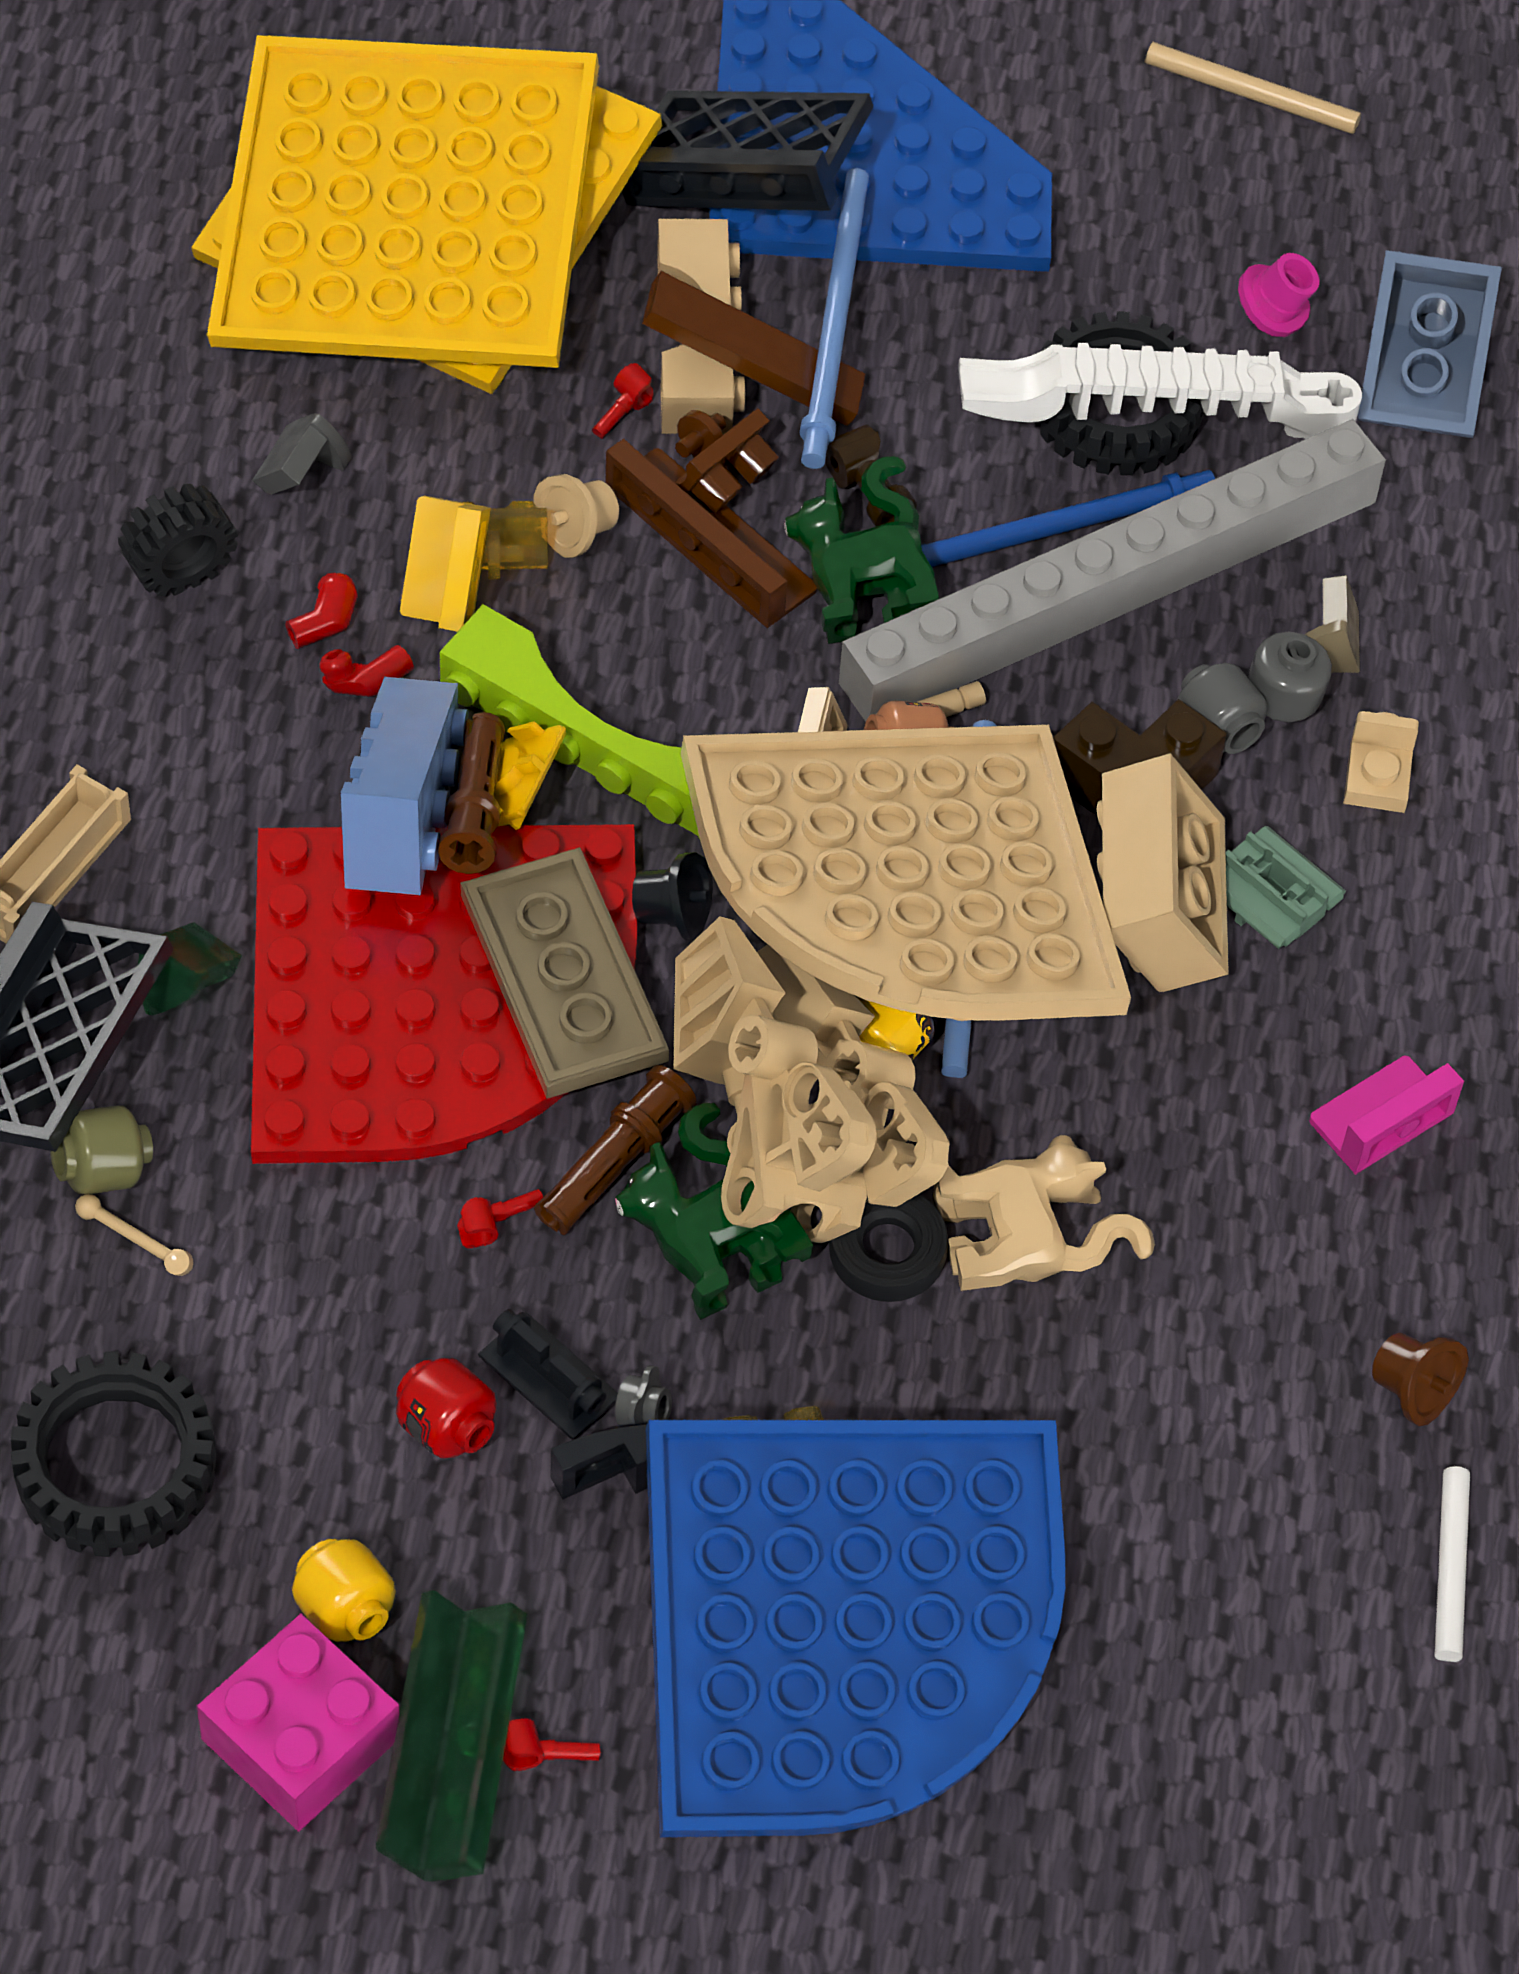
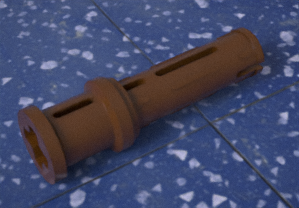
M486 712L476 713L472 716L473 721L469 718L466 721L464 748L457 782L458 787L457 791L446 801L445 822L448 825V830L441 836L438 848L440 860L448 868L465 874L480 873L488 869L494 862L496 846L491 834L499 826L501 815L499 803L494 798V791L497 783L500 750L505 726L498 716Z
M655 1065L646 1074L647 1083L628 1103L620 1102L611 1111L610 1126L604 1134L566 1172L555 1187L534 1206L536 1215L544 1224L555 1232L559 1231L561 1235H565L586 1209L601 1196L639 1153L649 1152L652 1144L657 1142L661 1144V1133L680 1113L685 1114L690 1108L697 1105V1099L693 1090L677 1073L663 1065Z

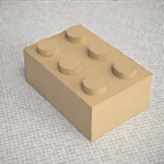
M1171 753L1102 773V800L1097 803V817L1103 830V852H1100L1097 856V867L1103 882V906L1115 945L1128 958L1133 970L1137 973L1141 972L1158 992H1166L1228 975L1225 818Z

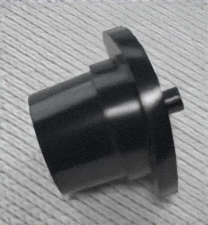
M686 852L678 854L668 869L639 871L634 879L632 888V905L637 920L641 924H666L670 927H677L685 941H694L704 930L712 902L713 879L705 857L696 852Z

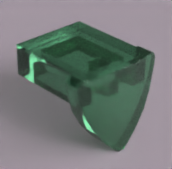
M195 922L160 934L168 937L174 950L142 1003L145 1013L151 1016L173 1009L189 1001L201 989L230 978L236 972L242 955ZM139 954L138 965L143 959L144 954Z

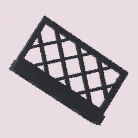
M668 90L655 111L661 114L662 127L646 153L638 161L636 169L622 189L626 204L631 206L831 211L838 198L833 180L874 108L870 93ZM678 111H698L672 123ZM736 112H747L725 124H722L720 121ZM798 113L776 125L771 123V120L783 114ZM836 114H847V116L827 126H824L822 121ZM709 125L713 128V130L689 142L684 139ZM759 126L764 130L739 143L735 140V138ZM810 127L815 131L790 144L785 140ZM673 143H675V144L678 146V147H667V146H669V145H671V144H673ZM723 144H725L728 147L727 149L717 148ZM773 145L778 147V150L767 149ZM824 146H827V147H828V150L826 151L825 154H824V151H823V150H818V149H820V148H822V147H824Z
M31 902L0 953V1091L5 1101V1104L0 1106L1 1142L53 1152L57 1151L75 1117L84 1105L173 952L174 947L167 936L61 919L53 905ZM76 943L94 947V953L65 966L77 947ZM134 953L144 954L137 967L115 977L111 967L112 964ZM103 969L107 979L106 982L74 997L70 985ZM62 990L66 1002L35 1016L47 996ZM115 999L116 1005L108 1017L86 1027L82 1014ZM73 1019L77 1032L44 1047L40 1035ZM32 1040L36 1052L6 1066L16 1047ZM85 1049L86 1056L80 1066L56 1078L52 1065ZM43 1070L47 1083L14 1098L10 1088L11 1085ZM55 1101L56 1107L44 1127L23 1123L22 1116Z

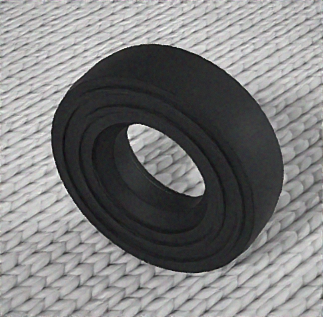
M920 1194L897 1207L870 1204L867 1196L860 1228L829 1241V1253L833 1267L845 1285L866 1298L883 1302L907 1300L927 1290L940 1275L945 1265L948 1250V1235L944 1220L936 1207ZM878 1225H896L908 1232L914 1242V1249L910 1256L901 1262L882 1263L873 1259L866 1252L863 1246L864 1236L869 1230Z

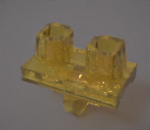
M512 501L505 508H491L481 570L488 569V580H499L500 569H548L547 508H537L533 501Z

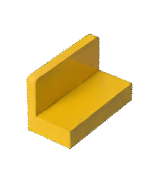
M429 496L418 498L400 606V613L403 616L439 622L438 628L457 632L470 619L475 611L491 507Z

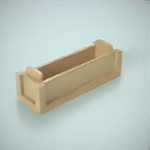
M76 765L70 771V781L0 859V940L2 942H8L31 902L51 904L55 908L130 822L131 815L127 792L118 787L112 791L88 777L87 770L79 765Z

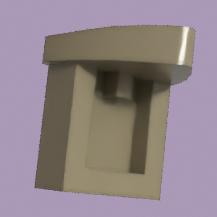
M1347 575L1323 578V625L1305 634L1318 641L1327 651L1332 662L1331 673L1360 672L1359 610Z

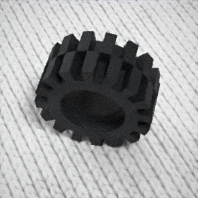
M192 483L183 484L180 493L177 492L174 486L164 489L165 497L159 500L155 494L145 500L149 506L145 510L136 507L130 513L134 522H124L121 527V531L124 536L118 537L121 553L143 587L150 593L154 590L157 596H166L169 589L173 596L183 593L185 585L190 584L192 588L201 585L199 579L206 575L212 580L219 574L215 567L218 564L227 566L232 559L228 552L236 551L238 543L235 538L238 537V532L212 491L209 492L207 487L202 485L195 489Z

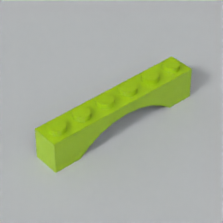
M482 604L440 651V682L458 683V704L466 707L473 705L483 712L498 716L503 721L506 732H508L507 729L533 721L543 730L557 725L564 726L566 728V735L554 758L556 761L565 765L575 764L594 775L606 790L614 794L625 793L644 804L649 812L658 820L667 824L675 822L696 834L700 839L681 758V747H671L635 737L605 723L579 705L556 681L541 657L533 632Z

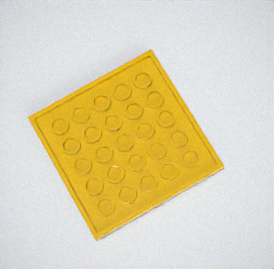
M257 35L207 332L210 346L559 368L599 71L597 53Z

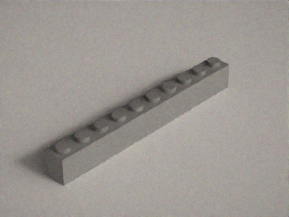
M1351 419L842 642L839 685L865 722L869 715L877 714L881 706L886 702L894 700L917 702L959 688L1374 504L1386 459L1354 419Z

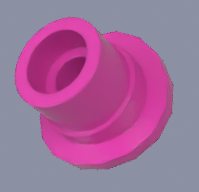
M1296 253L1282 255L1271 266L1262 264L1249 266L1239 278L1238 292L1241 304L1248 318L1258 329L1271 336L1286 337L1298 331L1308 320L1310 313L1308 299L1319 287V276L1314 266L1306 258Z

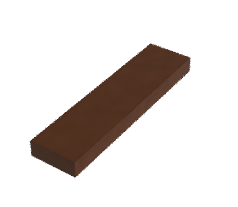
M660 271L651 284L642 324L810 407L818 349ZM841 361L832 419L848 426L858 414L865 373Z

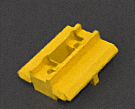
M533 721L507 729L513 737L507 738L501 743L497 783L494 791V798L499 803L501 809L499 827L509 824L515 830L520 829L566 735V728L564 726L557 725L543 730Z

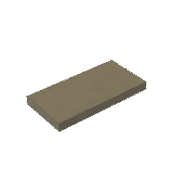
M580 847L460 883L463 902L547 1099L669 1061L667 1043Z

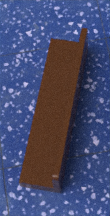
M622 439L606 450L605 483L611 487L616 497L767 629L816 594L817 587L814 581L725 505L714 514L693 492L688 495L674 482L683 476L686 470L663 450L655 448L643 456L625 439Z

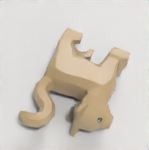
M1065 1135L1055 1137L1050 1142L1048 1148L1035 1159L1002 1160L986 1169L963 1176H958L948 1165L944 1176L934 1185L933 1196L936 1208L944 1222L958 1223L963 1220L986 1219L991 1237L979 1242H972L966 1236L948 1238L947 1253L953 1275L959 1276L961 1291L1002 1286L1015 1279L1036 1282L1061 1271H1085L1100 1265L1110 1251L1113 1241L1120 1237L1130 1241L1134 1252L1140 1259H1146L1152 1255L1155 1247L1153 1233L1143 1220L1130 1214H1110L1092 1226L1082 1246L1066 1245L1049 1202L1089 1204L1101 1202L1100 1191L1094 1186V1180L1106 1172L1104 1162H1092L1088 1152L1077 1148L1072 1139Z

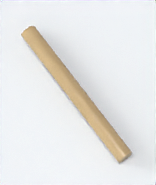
M1154 42L1150 45L1146 56V64L1354 134L1361 117L1360 112Z

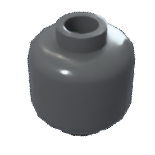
M1290 631L1275 633L1264 639L1256 650L1247 677L1266 700L1267 717L1288 723L1302 721L1313 715L1322 703L1331 679L1332 662L1327 651L1318 641L1311 637Z
M1219 663L1212 666L1207 664L1200 665L1190 671L1183 679L1181 684L1182 690L1177 700H1181L1227 733L1223 752L1229 754L1239 753L1250 747L1261 736L1265 729L1264 719L1266 717L1267 702L1237 665L1231 663Z

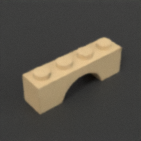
M659 219L658 274L660 271H663L741 311V287H730V278H739L740 247L739 243L728 242V219ZM684 344L662 352L660 388L662 434H678L677 424L679 419L691 410H700L707 413L710 417L715 413L722 415L726 421V427L721 430L722 434L728 432L732 428L733 412H744V376H733L732 368Z

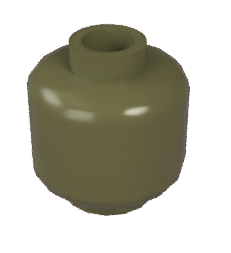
M117 1105L80 1110L57 1151H50L53 1169L59 1181H67L69 1186L78 1194H94L134 1187L141 1177L143 1165L152 1161L153 1143L148 1127L145 1124L138 1125L134 1115L126 1107Z

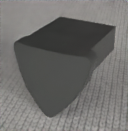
M318 413L310 414L286 425L252 481L266 493L272 495L299 485L314 460L344 471L352 455L343 437L323 416Z

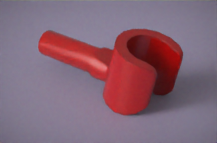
M631 363L627 365L616 376L614 387L621 396L592 428L593 434L601 439L632 408L640 410L653 401L654 392L650 386L651 377L639 364Z
M536 1189L504 1202L499 1201L493 1204L488 1199L482 1197L469 1199L462 1207V1218L457 1224L463 1246L470 1249L492 1244L498 1238L496 1222L506 1220L510 1216L534 1208L536 1203L543 1198L542 1192Z
M527 1718L506 1722L501 1728L503 1736L498 1738L503 1761L512 1771H522L537 1767L543 1760L599 1761L600 1758L599 1743L555 1740L540 1741L534 1721Z

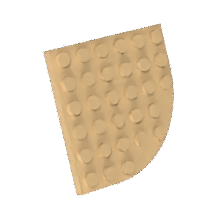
M1049 725L683 736L681 758L700 842L708 867L720 891L734 911L757 936L777 953L809 975L867 1001L901 1011L931 1017L949 1018L957 1021L1127 1015L1131 995Z

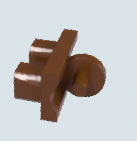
M757 408L723 435L721 430L726 427V421L722 415L715 413L710 417L707 413L700 410H691L679 419L677 430L680 441L676 443L675 449L681 457L687 458L692 454L694 458L686 465V473L674 483L688 495L693 492L714 514L717 513L743 488L739 481L725 467L726 465L731 463L750 484H753L768 472L779 457L760 435V432L770 420Z

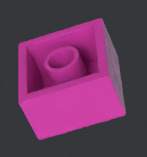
M301 1613L197 1705L201 1739L298 1832L401 1738L399 1704Z

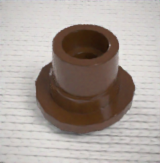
M1396 1333L1390 1336L1378 1350L1373 1362L1372 1376L1377 1384L1398 1396L1401 1400V1408L1406 1419L1419 1427L1425 1426L1440 1415L1457 1392L1466 1374L1469 1362L1467 1348L1452 1338L1438 1337L1423 1343L1404 1333Z

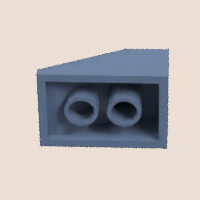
M1386 250L1358 421L1467 438L1474 437L1502 267Z

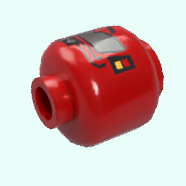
M438 1358L434 1361L424 1360L412 1367L402 1378L396 1393L398 1423L429 1452L441 1459L454 1458L465 1452H476L488 1442L495 1427L493 1422L497 1409L495 1393L461 1362L454 1358Z

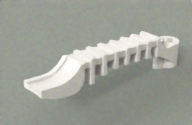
M1078 343L1077 348L1051 345L1035 355L1016 360L959 358L958 365L962 409L983 416L1019 422H1039L1056 415L1063 407L1066 393H1070L1069 402L1077 420H1087L1091 394H1102L1110 414H1120L1123 394L1126 396H1136L1143 412L1153 411L1155 397H1168L1174 413L1185 412L1187 398L1199 399L1206 415H1216L1219 400H1230L1238 417H1248L1250 404L1253 401L1262 403L1269 422L1285 424L1284 431L1288 436L1308 439L1351 419H1354L1356 422L1362 399L1361 388L1351 377L1336 372L1300 373L1281 361L1279 352H1269V356H1250L1247 350H1238L1237 355L1218 354L1216 349H1206L1205 353H1186L1184 347H1174L1173 352L1154 351L1152 346H1142V350H1122L1120 344H1110V349L1090 348L1088 343Z

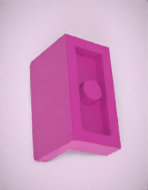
M1402 1056L1313 1111L1309 1122L1356 1175L1455 1112L1464 1080L1448 1063L1431 1074L1426 1075L1409 1056Z

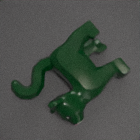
M889 456L878 459L868 465L861 477L862 492L873 506L893 514L894 522L863 531L844 534V509L833 478H826L823 495L804 501L797 513L785 518L784 528L788 538L798 542L810 555L814 584L828 604V606L822 608L821 615L823 632H826L828 644L843 642L856 636L858 621L857 598L884 594L888 604L882 609L883 623L939 599L933 568L922 551L918 532L919 514L912 500L889 490L885 486V481L888 477L900 474L906 470L904 460L898 457Z
M707 1102L690 1108L681 1117L678 1129L683 1147L701 1161L727 1166L730 1157L727 1142L709 1139L704 1133L705 1127L721 1114L720 1108L715 1103ZM657 1142L650 1147V1162L632 1173L626 1187L615 1197L616 1207L621 1216L634 1219L653 1231L664 1258L693 1282L694 1289L691 1296L694 1301V1309L700 1320L727 1308L724 1290L728 1288L729 1281L721 1260L738 1252L744 1254L751 1264L749 1282L754 1290L759 1293L782 1281L781 1260L786 1262L792 1259H799L803 1262L811 1257L813 1243L795 1214L789 1209L782 1212L773 1222L758 1225L754 1228H747L731 1224L724 1214L721 1201L724 1179L688 1199L682 1197L675 1172L663 1146ZM750 1181L742 1192V1212L745 1210L754 1190L753 1181Z

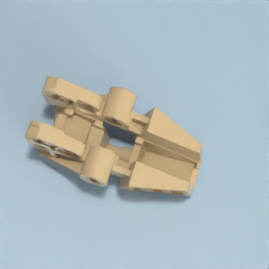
M720 916L675 958L673 1069L725 1085L728 1101L731 1105L735 1106L737 1122L731 1127L727 1137L730 1157L721 1191L722 1208L727 1220L733 1225L754 1228L758 1225L773 1222L782 1212L792 1207L791 1211L797 1217L811 1242L824 1243L860 1228L867 1196L870 1204L897 1207L935 1185L944 1176L948 1168L950 1143L944 1131L916 1092L913 1091L915 1066L911 1058L903 1052L861 1042L859 1036L875 1016L855 995L835 988L809 975L777 953L768 944L756 952L735 920ZM818 1079L820 1085L818 1100L813 1104H809L811 1088ZM888 1109H893V1117L887 1127L884 1128ZM907 1140H909V1141L917 1142V1144L914 1146L913 1144L905 1143V1142H906ZM750 1181H753L754 1190L745 1210L742 1212V1192L745 1186ZM816 1205L820 1208L822 1217L819 1224L812 1229L810 1220L813 1208Z

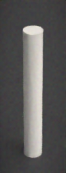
M1448 1467L1444 1469L1442 1483L1435 1658L1452 1662L1460 1661L1463 1656L1470 1472L1463 1467Z

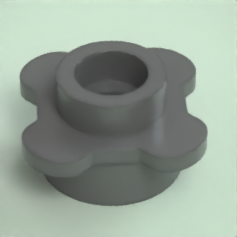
M647 1366L642 1377L628 1375L623 1380L615 1405L616 1422L620 1428L647 1425L649 1420L669 1419L672 1395L669 1389L662 1387L657 1366Z

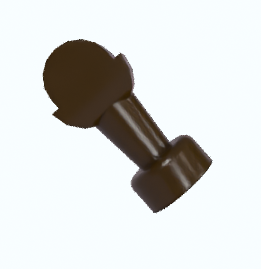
M867 424L835 437L827 446L825 464L836 484L842 489L856 483L862 490L861 477L869 464L879 459L881 440L878 431L875 432ZM886 479L885 486L889 490L912 500L917 509V502L906 487L901 484L891 485L888 479ZM870 501L868 502L866 507L867 515L875 527L894 522L893 514L873 506Z

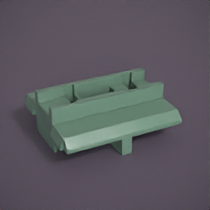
M1264 826L1255 834L1250 831L1240 845L1232 851L1228 849L1225 852L1227 907L1236 913L1234 921L1240 926L1247 922L1278 949L1283 945L1287 947L1295 939L1297 940L1325 916L1326 909L1328 911L1331 910L1344 898L1346 893L1344 888L1268 826Z

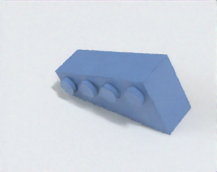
M384 677L371 711L370 728L365 727L361 737V755L354 756L350 767V778H353L352 783L345 782L341 791L345 888L421 895L426 870H437L440 833L435 831L436 828L447 827L445 822V805L450 797V792L446 791L445 788L446 786L456 787L460 756L459 750H456L455 746H464L465 725L469 718L468 709H458V683Z

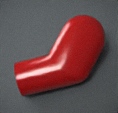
M333 572L323 576L318 582L317 589H319L314 610L285 622L288 636L296 649L347 629L358 598L356 585L348 575Z
M395 645L369 664L352 663L350 653L340 649L332 650L321 658L319 668L324 674L322 682L332 692L372 697L378 695L384 677L402 678L414 669V664L407 651L403 647Z

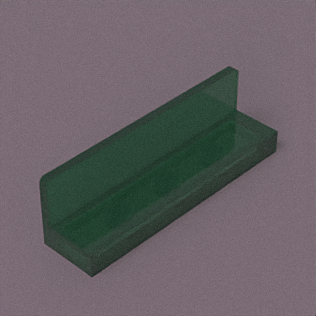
M435 1590L424 1591L421 1595L375 1845L379 1853L424 1881L435 1882L484 1873L528 1615L511 1602L464 1611Z

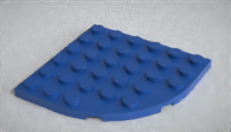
M1056 1420L648 1421L646 1426L660 1837L804 1836L839 1833L872 1826L906 1814L937 1798L967 1777L996 1749L1019 1720L1038 1689L1061 1623L1065 1593V1543Z

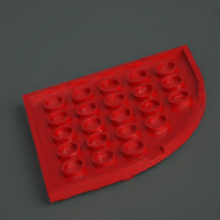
M634 824L521 825L520 829L517 830L512 826H498L491 834L496 850L494 862L488 869L473 874L459 873L448 868L439 857L437 870H426L421 895L345 888L342 827L258 828L251 1129L252 1164L389 1162L417 1160L450 1154L467 1149V1143L485 1138L498 1131H502L503 1134L513 1131L543 1113L567 1093L547 1099L461 897L460 883L580 847L635 971L637 918L632 905V888L636 877ZM448 826L446 828H436L435 832L440 833V838L448 830Z

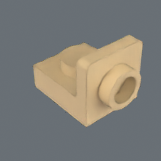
M1361 711L1358 713L1349 749L1343 804L1405 813L1409 795L1412 755L1419 727L1418 720L1399 717L1388 712L1372 713Z

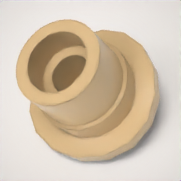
M568 474L553 475L540 482L533 495L534 513L543 536L554 551L565 558L581 556L590 548L595 534L613 528L619 517V505L616 495L611 487L603 481L595 480L583 483L580 479Z

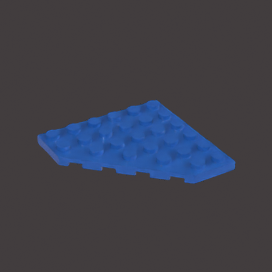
M723 0L718 91L870 93L874 105L873 110L833 180L838 198L831 211L710 208L709 219H728V242L739 243L740 253L833 259L846 174L850 169L859 168L868 173L869 180L856 260L1049 272L1051 261L1052 172L841 0ZM736 112L720 121L722 124H725L747 112ZM798 113L783 114L771 120V123L776 125ZM836 114L822 121L824 126H827L847 116V114ZM759 126L735 138V140L739 143L764 130ZM810 127L785 140L790 144L815 131ZM723 144L717 148L727 149L728 147L725 144ZM773 145L767 149L778 150V147ZM824 146L818 150H823L825 154L828 147Z

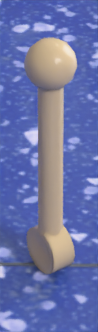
M85 1194L76 1201V1212L82 1219L91 1220L95 1218L164 1261V1266L169 1273L184 1276L192 1270L193 1258L189 1252L182 1249L170 1250L102 1208L100 1200L95 1195Z

